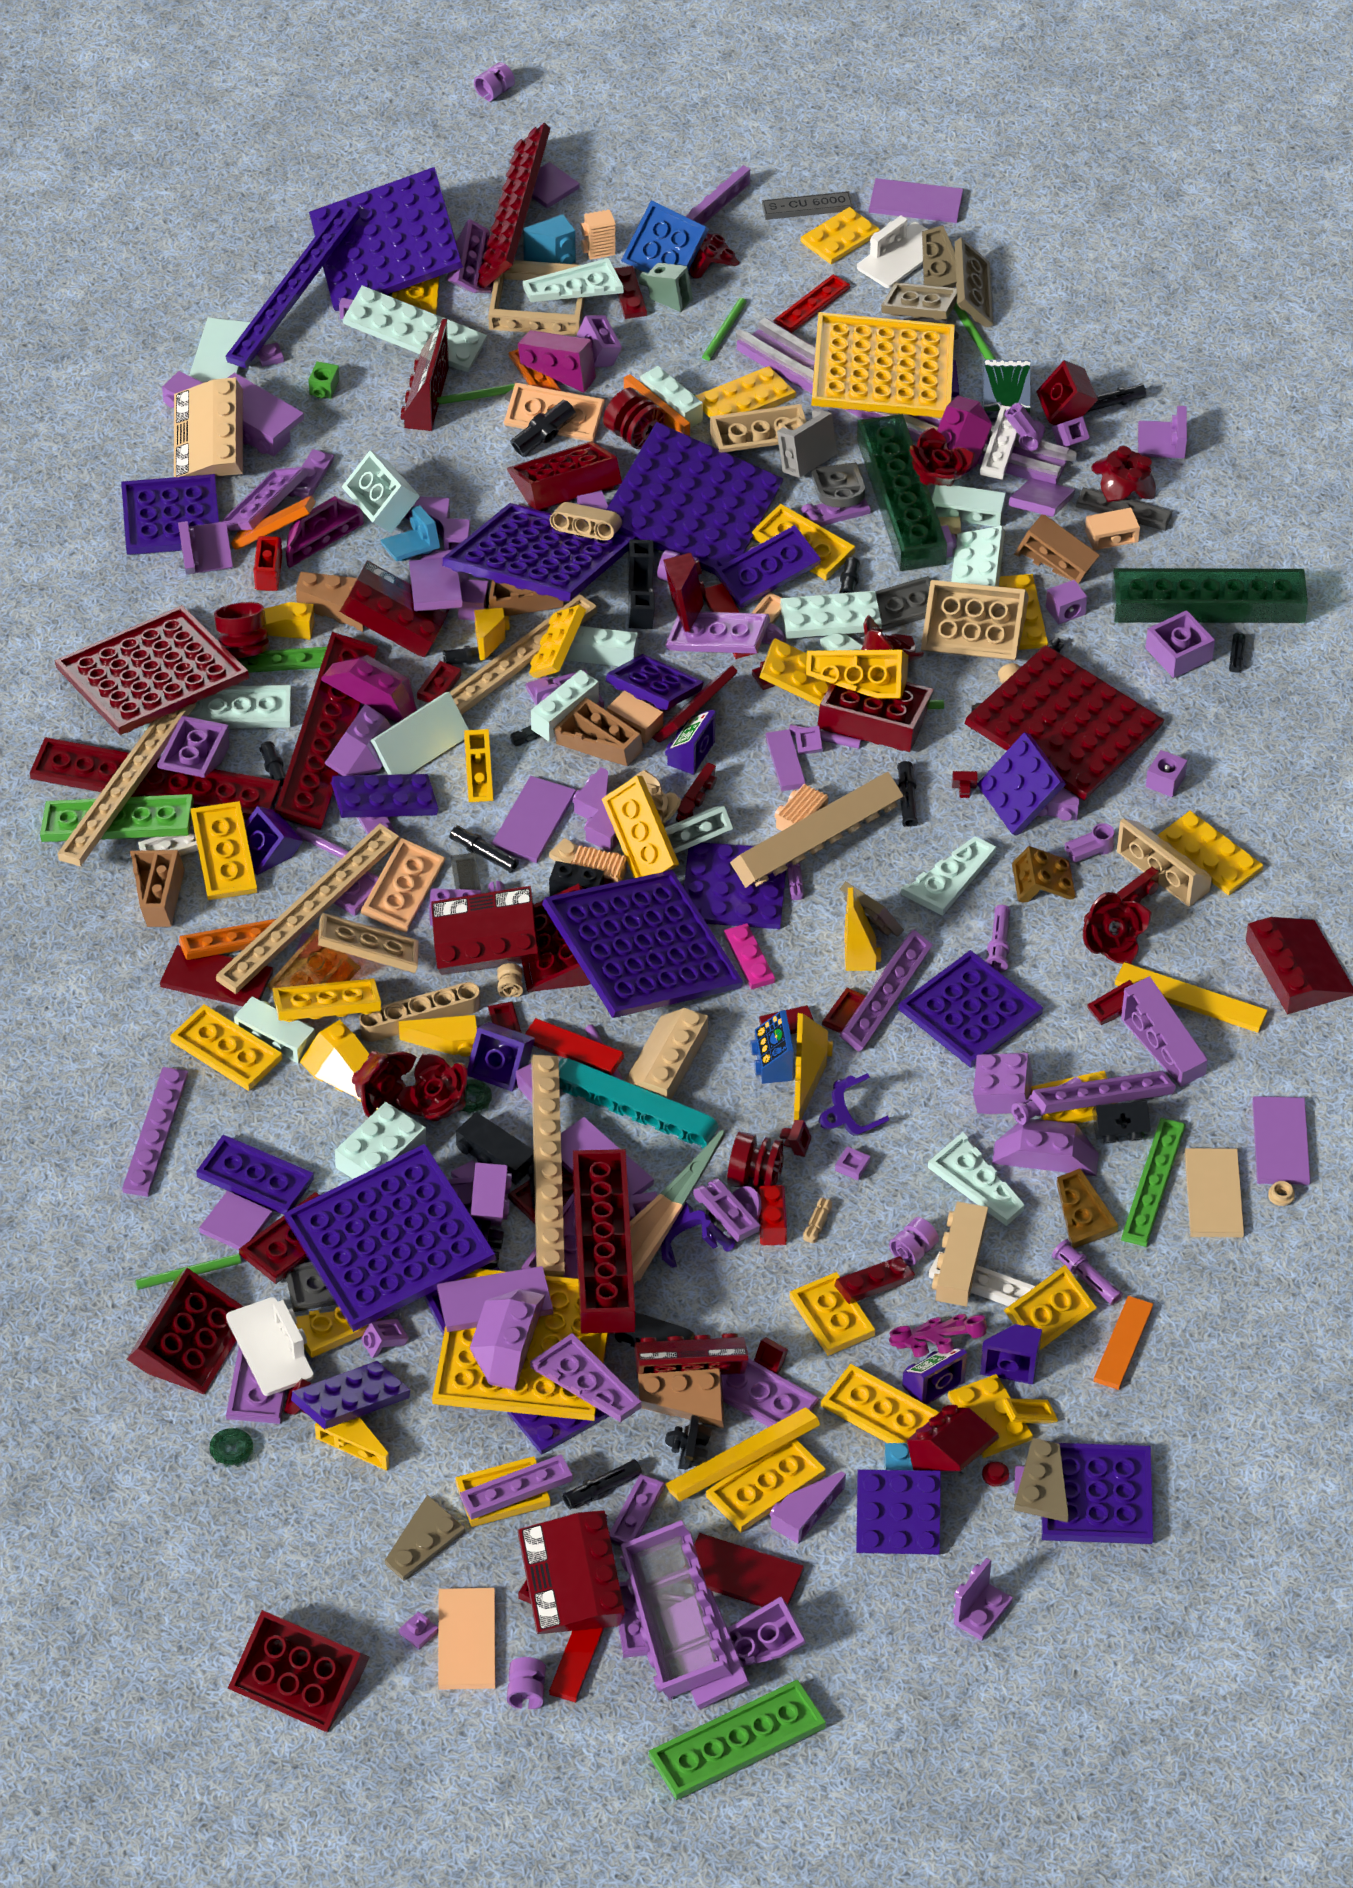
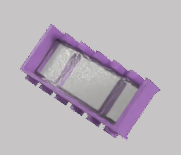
M681 1520L620 1544L623 1555L620 1556V1561L624 1570L629 1573L630 1579L627 1580V1586L632 1596L635 1595L637 1603H634L633 1607L638 1619H641L643 1623L640 1632L644 1642L648 1643L650 1651L647 1652V1657L651 1667H655L657 1673L653 1677L657 1690L659 1692L663 1691L671 1700L672 1697L722 1677L732 1676L693 1537L685 1523Z

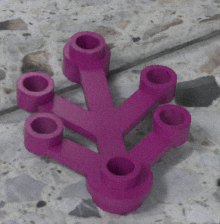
M958 1314L945 1322H942L940 1317H936L913 1329H910L909 1326L894 1328L889 1333V1343L898 1349L909 1347L912 1349L914 1357H923L929 1353L927 1342H919L917 1340L924 1339L936 1345L940 1354H946L954 1350V1345L951 1338H944V1336L968 1333L972 1338H979L987 1333L986 1329L988 1326L983 1315H975L967 1319L966 1314Z

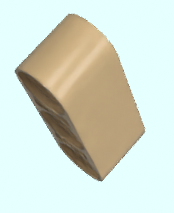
M564 502L550 516V524L555 530L599 540H610L621 528L622 519L617 513Z

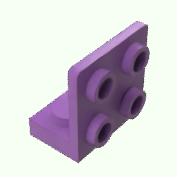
M1177 406L1176 415H1172L1171 422L1138 421V453L1140 455L1185 459L1187 406Z
M188 521L178 523L186 575L231 569L233 567L226 522L188 527Z
M988 1558L981 1565L976 1564L969 1576L970 1579L966 1584H960L954 1594L956 1604L953 1608V1613L955 1614L954 1625L981 1641L1013 1601V1597L989 1584L992 1560Z

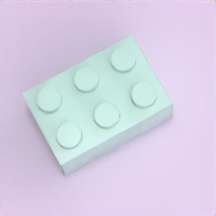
M371 450L342 486L374 524L390 533L400 524L401 520L420 497L388 460Z
M385 1102L335 1149L336 1168L354 1179L418 1146L427 1145L426 1127Z

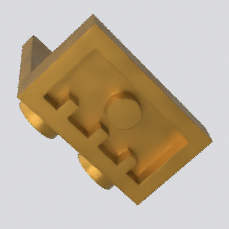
M1028 846L1012 862L1019 902H1029L1040 890L1069 900L1076 897L1069 860Z

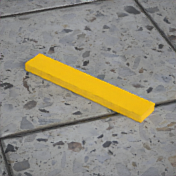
M1125 962L1115 979V985L1120 986L1128 980L1135 984L1150 976L1168 1003L1259 1033L1267 1016V1009Z
M805 1407L665 1483L670 1494L681 1502L820 1425L818 1417Z

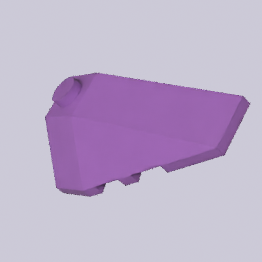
M782 1597L728 1627L743 1667L783 1657L806 1643L798 1621Z

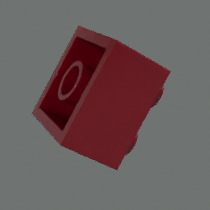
M1065 360L1036 391L1049 423L1055 426L1084 416L1098 400L1085 368Z

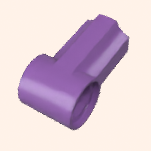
M1020 403L1012 405V407L1006 410L1004 416L1020 436V446L1028 451L1036 450L1045 432L1044 425L1037 420H1033Z
M1106 823L1097 824L1091 833L1065 843L1067 855L1071 861L1076 863L1096 854H1109L1114 848V829Z

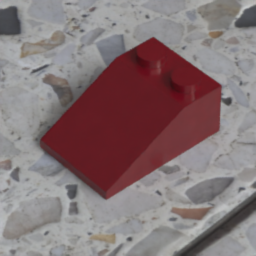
M691 553L663 559L671 599L685 632L691 630L704 605L702 596L706 595L703 581L699 582L698 575L702 574L699 560L694 561Z

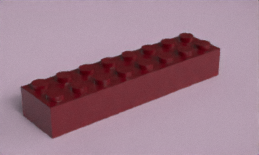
M626 1149L573 1150V1188L581 1334L635 1332V1300Z

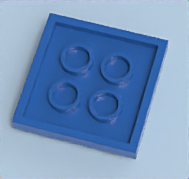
M651 200L621 261L647 273L657 263L687 266L689 271L709 228Z

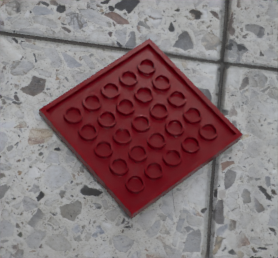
M183 605L55 660V665L59 672L119 735L129 733L140 726L152 723L158 718L172 714L183 707L195 704L199 700L215 695L224 689L249 679L248 670Z
M1044 645L966 717L964 724L1006 751L1024 732L1030 734L1066 783L1064 788L1085 801L1163 725L1165 719L1049 646Z

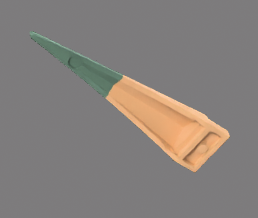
M724 1129L709 1142L696 1158L652 1202L630 1221L634 1284L636 1281L641 1280L725 1137Z

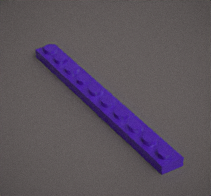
M342 204L338 205L226 354L227 363L243 368L249 366L360 217L358 209Z

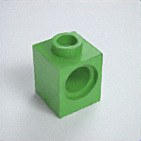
M316 361L308 379L309 395H313L316 398L332 399L339 383V365Z

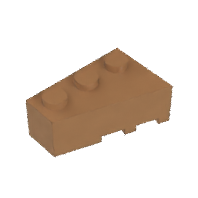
M1043 514L1028 530L1014 553L1018 557L1024 555L1033 559L1032 563L1038 566L1041 563L1053 568V573L1069 580H1075L1078 584L1100 556L1092 548L1085 545L1074 537L1073 534Z
M300 572L296 586L297 603L314 604L315 614L322 617L327 616L341 624H348L362 632L364 630V625L339 612L357 578Z
M492 580L489 609L503 608L504 616L564 606V601L556 597L539 595L535 591L517 589L513 585L500 584Z
M587 697L553 729L556 744L624 766H628L643 751L639 732Z
M130 851L139 905L147 927H171L185 871L179 851Z
M720 1369L638 1374L639 1400L642 1402V1409L689 1420L692 1415L700 1417L699 1423L724 1429L723 1385Z

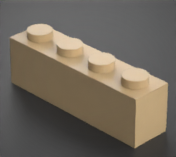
M957 1201L955 1211H949L947 1226L950 1227V1232H944L942 1247L945 1248V1252L939 1253L937 1268L940 1269V1273L934 1274L932 1289L936 1290L935 1301L967 1307L987 1224L988 1207Z

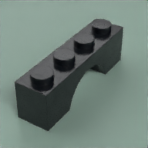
M629 540L627 559L629 628L653 629L655 611L652 588L653 540Z

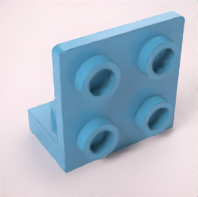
M420 505L411 508L413 517H410V523L413 530L381 539V545L395 561H406L412 556L429 554L434 549L440 548L436 523Z

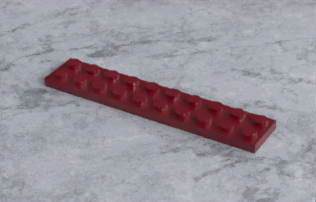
M543 123L538 128H533L528 137L524 140L520 139L513 148L515 151L510 160L511 166L506 173L507 180L502 187L503 194L498 201L499 208L494 215L495 222L490 229L491 236L486 243L487 250L482 257L483 264L478 271L479 278L477 284L482 288L488 286L513 265L551 129L546 123Z
M335 632L331 633L274 811L281 815L283 819L321 830L333 792L332 777L338 776V772L324 763L356 718L360 706L359 701L321 681V678L333 663L366 655L374 659L378 646Z
M45 737L30 770V779L102 792L129 753ZM158 758L131 797L192 794L194 800L193 808L240 801L243 819L248 820L257 806L272 809L281 787L280 781L218 769H214L205 778L164 770L157 767L160 760Z

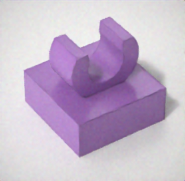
M417 1612L399 1628V1634L418 1649H421L438 1633V1627L421 1612Z

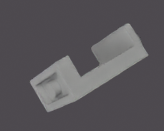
M815 408L812 410L813 419L797 429L790 430L783 427L777 431L784 473L800 478L837 455L832 413Z

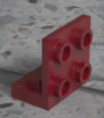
M707 233L689 269L693 278H701L711 262L730 266L739 265L740 262L735 257L734 251L725 243L724 237L717 233Z

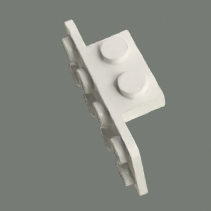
M901 215L894 221L889 222L882 230L873 234L870 240V255L857 264L858 271L885 288H892L895 282H900L923 264L922 231L929 229L917 222L907 226L908 219Z
M270 1297L227 1313L226 1320L263 1395L269 1396L292 1388L301 1378L307 1381L313 1379V1371L304 1354V1344H307L305 1333L302 1328H297L295 1313L292 1308H287L284 1300L277 1302L276 1298Z

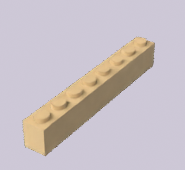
M887 771L745 851L732 860L730 864L745 888L752 884L758 887L769 880V874L773 873L775 876L781 874L788 869L787 864L792 862L793 865H796L806 859V853L811 852L814 855L824 849L823 844L827 841L833 844L843 838V832L847 831L851 834L861 828L860 823L864 820L867 824L880 817L878 812L882 810L885 813L890 812L898 806L896 802L903 797V794Z

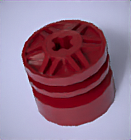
M631 387L623 389L613 397L603 416L605 427L635 449L642 448L656 422L662 425L665 422L664 410L660 406L655 405L653 401L647 400L646 396Z
M240 602L223 606L214 612L216 629L221 633L217 637L218 641L235 658L255 656L265 652L270 647L267 638L268 631L266 628H263L266 624V617L262 604Z
M739 1131L735 1137L730 1155L727 1184L740 1188L747 1186L750 1178H754V1189L756 1191L762 1186L763 1181H765L764 1186L776 1185L780 1179L784 1163L783 1140L776 1139L770 1150V1137H765L761 1147H757V1136L755 1134Z

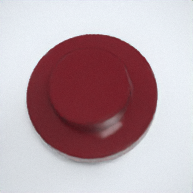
M989 1462L983 1467L982 1478L990 1486H1002L1009 1479V1469L1001 1462Z

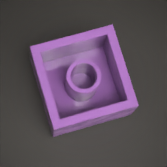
M1186 610L1148 628L1145 649L1172 678H1175L1213 660L1215 639Z
M1028 1053L977 1055L973 1090L977 1113H1012L1011 1108L1014 1103H1022L1029 1099L1033 1071Z
M475 1163L470 1216L477 1225H482L483 1220L491 1221V1226H501L502 1219L507 1220L509 1199L504 1198L505 1194L510 1193L512 1173H507V1165Z

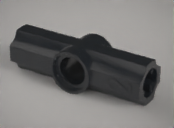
M563 399L545 414L539 413L534 416L529 422L528 427L510 440L511 445L518 454L524 457L542 442L546 444L552 441L558 434L559 429L577 416L576 411L568 401Z

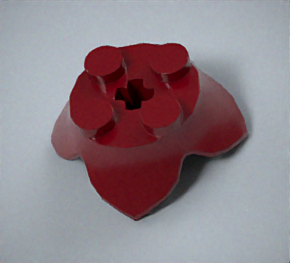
M933 426L920 435L917 446L912 445L909 449L913 457V468L920 476L919 480L925 485L952 486L954 481L961 479L962 474L972 466L975 457L974 452L965 448L949 449L945 437Z
M1119 446L1118 450L1111 452L1107 457L1092 464L1091 469L1096 475L1102 474L1100 485L1107 502L1123 500L1134 491L1143 499L1155 498L1156 485L1151 473L1152 460L1131 451L1127 446Z
M870 615L865 618L863 623L865 636L861 650H903L908 655V664L924 656L923 651L915 653L916 645L912 636L901 634L883 635V629L878 626Z
M1105 892L1093 902L1090 911L1084 916L1083 942L1085 947L1091 953H1101L1115 963L1123 964L1125 962L1132 964L1139 950L1137 937L1148 928L1152 912L1140 903L1121 900L1120 895L1117 893ZM1110 923L1115 924V926L1112 927V932L1109 931Z
M372 1051L360 1070L353 1074L351 1082L355 1085L356 1094L360 1098L364 1113L368 1118L376 1111V1108H380L385 1102L398 1110L403 1109L395 1100L406 1087L401 1076L411 1071L417 1058L415 1055L404 1051L392 1053Z
M422 1053L414 1070L415 1084L405 1087L395 1100L400 1107L413 1115L423 1116L431 1121L447 1118L456 1111L462 1110L466 1105L464 1098L468 1077L467 1068L462 1063H455L451 1067L438 1055Z

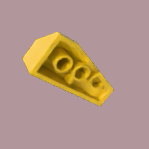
M903 650L807 651L806 675L876 699H902L908 676V655Z
M848 888L844 928L845 971H876V962H881V947H876V936L854 888Z
M798 1013L794 1120L802 1119L827 1066V1057H832L833 1041H828V1030L801 1013Z
M338 1020L318 1033L301 1058L300 1063L316 1079L322 1082L325 1081L334 1086L335 1089L341 1092L344 1091L361 1102L351 1079L353 1074L360 1070L363 1063L368 1059L369 1053L356 1035L341 1020Z

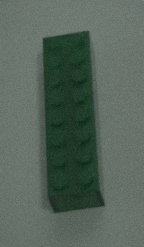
M903 414L858 420L857 443L899 570L906 571L946 565L947 542L928 486L921 483L919 480L920 476L913 468V457L909 450L913 442Z
M1113 568L1112 601L1114 623H1161L1186 610L1198 623H1305L1308 598L1304 569Z

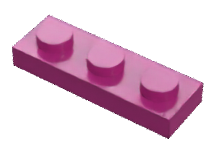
M743 924L724 930V936L751 990L775 983V977L749 925Z

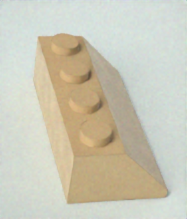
M797 404L710 416L712 446L719 449V452H729L779 445L777 436L779 423L797 416L802 419L804 424L806 423L802 405Z
M1125 818L1120 820L1117 852L1142 872H1145L1151 866L1158 870V883L1188 907L1210 892L1212 877L1207 871L1199 868L1187 856L1179 853L1170 843L1162 840L1150 828H1146L1140 822Z
M687 1008L662 1015L625 1081L671 1100L708 1034V1016Z

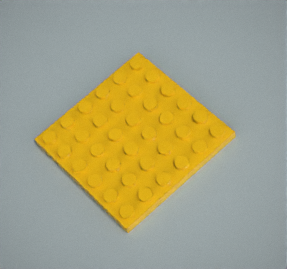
M818 312L811 406L942 418L947 405L951 402L955 325Z
M477 1269L457 1280L504 1273L505 1271ZM545 1276L553 1314L540 1316L516 1390L490 1385L486 1380L484 1373L470 1350L476 1328L447 1332L445 1326L432 1404L595 1421L596 1407L530 1368L531 1360L572 1333L604 1364L608 1333L581 1334L578 1279Z

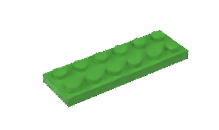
M193 795L130 797L101 839L188 836L191 824V808H193L194 804ZM96 799L46 801L40 831L41 842L67 841Z
M797 1679L649 1750V1758L674 1798L678 1800L825 1729L826 1722Z

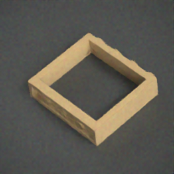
M514 260L513 265L494 280L488 314L489 330L529 332L533 330L576 336L581 326L585 297L577 298L575 315L503 310L499 308L504 279L525 281L580 265Z

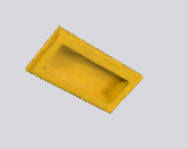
M1003 1399V1406L1011 1423L1048 1424L1058 1421L1048 1400Z

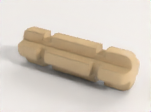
M824 1197L819 1199L816 1205L817 1208L814 1209L808 1222L809 1226L806 1227L803 1233L804 1241L809 1243L817 1242L818 1234L821 1233L828 1218L827 1214L832 1209V1201L830 1199H825Z

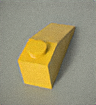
M288 602L264 608L266 624L263 628L267 629L268 636L311 640L315 624L314 604Z
M503 608L474 610L475 631L480 660H485L506 639L505 631L510 630L509 616H504Z
M489 729L464 730L469 803L493 801Z
M475 1015L398 1021L399 1038L402 1041L450 1055L464 1057L471 1055L477 1032Z
M360 1417L325 1430L319 1424H315L316 1439L386 1471L390 1467L389 1453Z

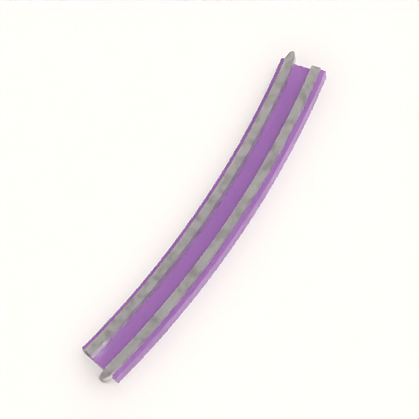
M765 317L758 322V330L753 334L739 329L736 330L738 351L764 367L770 366L779 376L812 393L816 347ZM846 410L918 442L920 435L928 428L933 426L937 430L942 419L907 414ZM992 425V429L990 431V434L988 436V439L978 461L979 465H982L994 429V425ZM1017 435L1005 473L1027 480L1033 478L1057 484L1067 461H1076L1077 453L1070 448L1042 440L1036 450L1028 451L1020 446V436Z

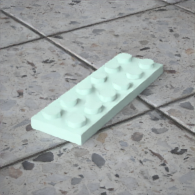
M361 286L343 318V324L420 354L441 320L445 318ZM447 319L449 366L469 372L486 342L487 335Z
M291 685L231 686L215 695L199 700L195 703L196 706L188 716L226 724L228 729L290 728ZM151 723L143 725L144 731L147 730Z

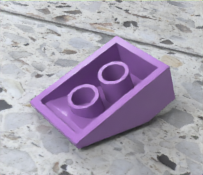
M181 716L157 767L205 778L222 763L230 746L228 725Z

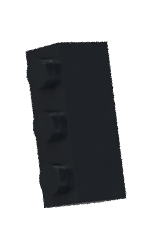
M475 1112L456 1130V1145L463 1154L467 1155L469 1153L477 1159L478 1163L507 1165V1173H512L511 1182L515 1185L528 1174L529 1166H534V1150L478 1112Z

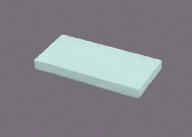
M208 317L189 376L205 383L213 379L228 378L234 372L238 374L240 366L227 363L225 356L250 322Z
M445 692L370 741L388 775L411 774L464 740V730L469 729L450 692Z

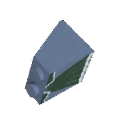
M984 359L982 399L983 409L989 420L996 422L1001 405L1012 407V405L1017 403L1023 405L1030 415L1031 360Z

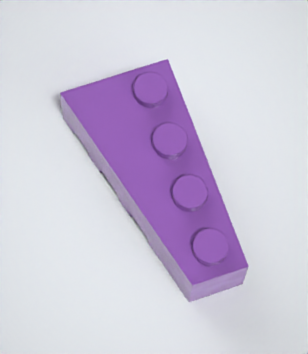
M1149 976L1125 988L1121 1020L1174 1081L1182 1087L1206 1075L1208 1064L1206 1055L1197 1046L1151 977Z

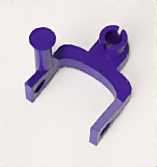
M868 1073L858 1078L850 1075L843 1080L839 1079L834 1082V1090L832 1091L834 1106L821 1113L818 1120L821 1124L820 1127L831 1130L844 1125L849 1134L857 1136L890 1120L887 1115L866 1126H860L853 1120L846 1107L844 1091L870 1078ZM827 1116L833 1118L831 1123L827 1120Z
M686 1202L661 1244L662 1260L671 1268L677 1267L671 1242L681 1232L701 1224L702 1239L713 1249L718 1247V1242L726 1252H729L734 1248L735 1240L728 1238L715 1226L704 1211H694Z

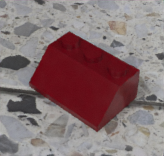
M947 1405L907 1439L913 1470L961 1471L998 1440L999 1435L998 1432L970 1408Z

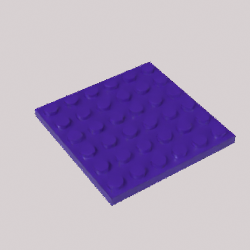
M435 167L309 212L315 236L339 204L358 209L360 213L358 220L323 265L335 311H339L341 298L354 300L361 286L387 295L463 268Z
M656 422L606 510L615 512L621 517L622 525L618 532L636 536V540H653V547L663 552L670 550L680 553V555L691 553L693 557L699 558L701 569L715 575L716 568L745 553L753 537L751 532L762 522L784 478L728 453L719 452V449Z
M509 503L445 555L442 566L451 568L455 572L473 574L477 578L484 577L494 580L496 583L513 585L517 589L535 591L539 595L553 596L561 601H571L628 552L629 540H636V536L616 532L610 540H599L561 532L551 526V513Z
M673 870L544 898L543 907L612 1018L740 989L743 984V980Z
M425 1144L283 1213L286 1222L353 1332L437 1290V1284L455 1281L496 1260L495 1253Z

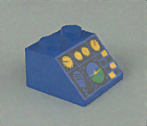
M786 1010L778 1012L757 1027L754 1040H750L751 1055L757 1056V1060H754L755 1075H760L762 1084L792 1081L794 1050Z

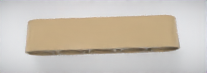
M465 982L381 1006V1011H375L372 1014H361L359 1018L361 1037L366 1041L374 1042L399 1035L398 1021L473 1014L480 1008L479 987L474 983Z

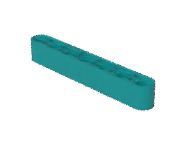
M562 1058L559 1061V1088L563 1089L562 1092L575 1097H583L589 1103L599 1107L601 1105L605 1106L611 1112L621 1116L627 1115L632 1117L631 1120L643 1125L649 1124L654 1126L655 1130L668 1135L670 1133L676 1135L682 1141L702 1146V1149L709 1144L718 1130L717 1121L707 1114L574 1060Z

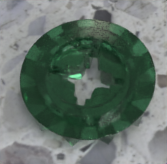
M468 1079L464 1098L466 1105L459 1113L465 1111L468 1115L471 1112H478L480 1114L482 1109H488L489 1103L492 1101L491 1089L480 1080ZM467 1091L473 1097L476 1096L475 1102L467 1099Z
M228 1428L221 1430L210 1441V1456L214 1458L216 1464L222 1463L226 1468L228 1465L238 1467L241 1462H248L249 1456L253 1454L252 1438L241 1429ZM236 1444V1450H237V1452H234V1451H232V1450L229 1451V1452H226V1451H227L226 1445H229V1446L232 1447V1446H234V1445Z

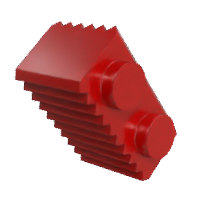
M259 536L257 538L253 568L255 589L277 591L283 556L281 538Z
M782 1185L760 1186L758 1188L761 1199L759 1215L760 1244L763 1246L786 1245L785 1187Z

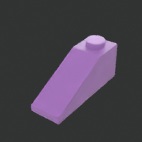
M842 1471L787 1495L781 1503L777 1502L770 1512L771 1528L799 1544L845 1489L846 1474Z

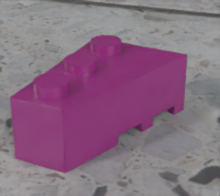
M530 330L518 342L521 364L584 393L596 378L591 339Z

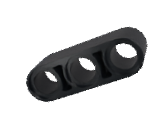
M635 1312V1332L615 1333L614 1335L617 1342L629 1343L634 1348L635 1344L641 1342L640 1339L653 1337L657 1338L658 1342L668 1341V1337L683 1336L684 1340H695L696 1336L690 1329Z

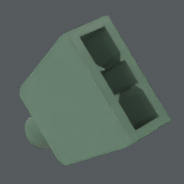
M657 263L648 273L642 272L639 277V284L648 287L650 299L679 312H682L693 300L687 266Z

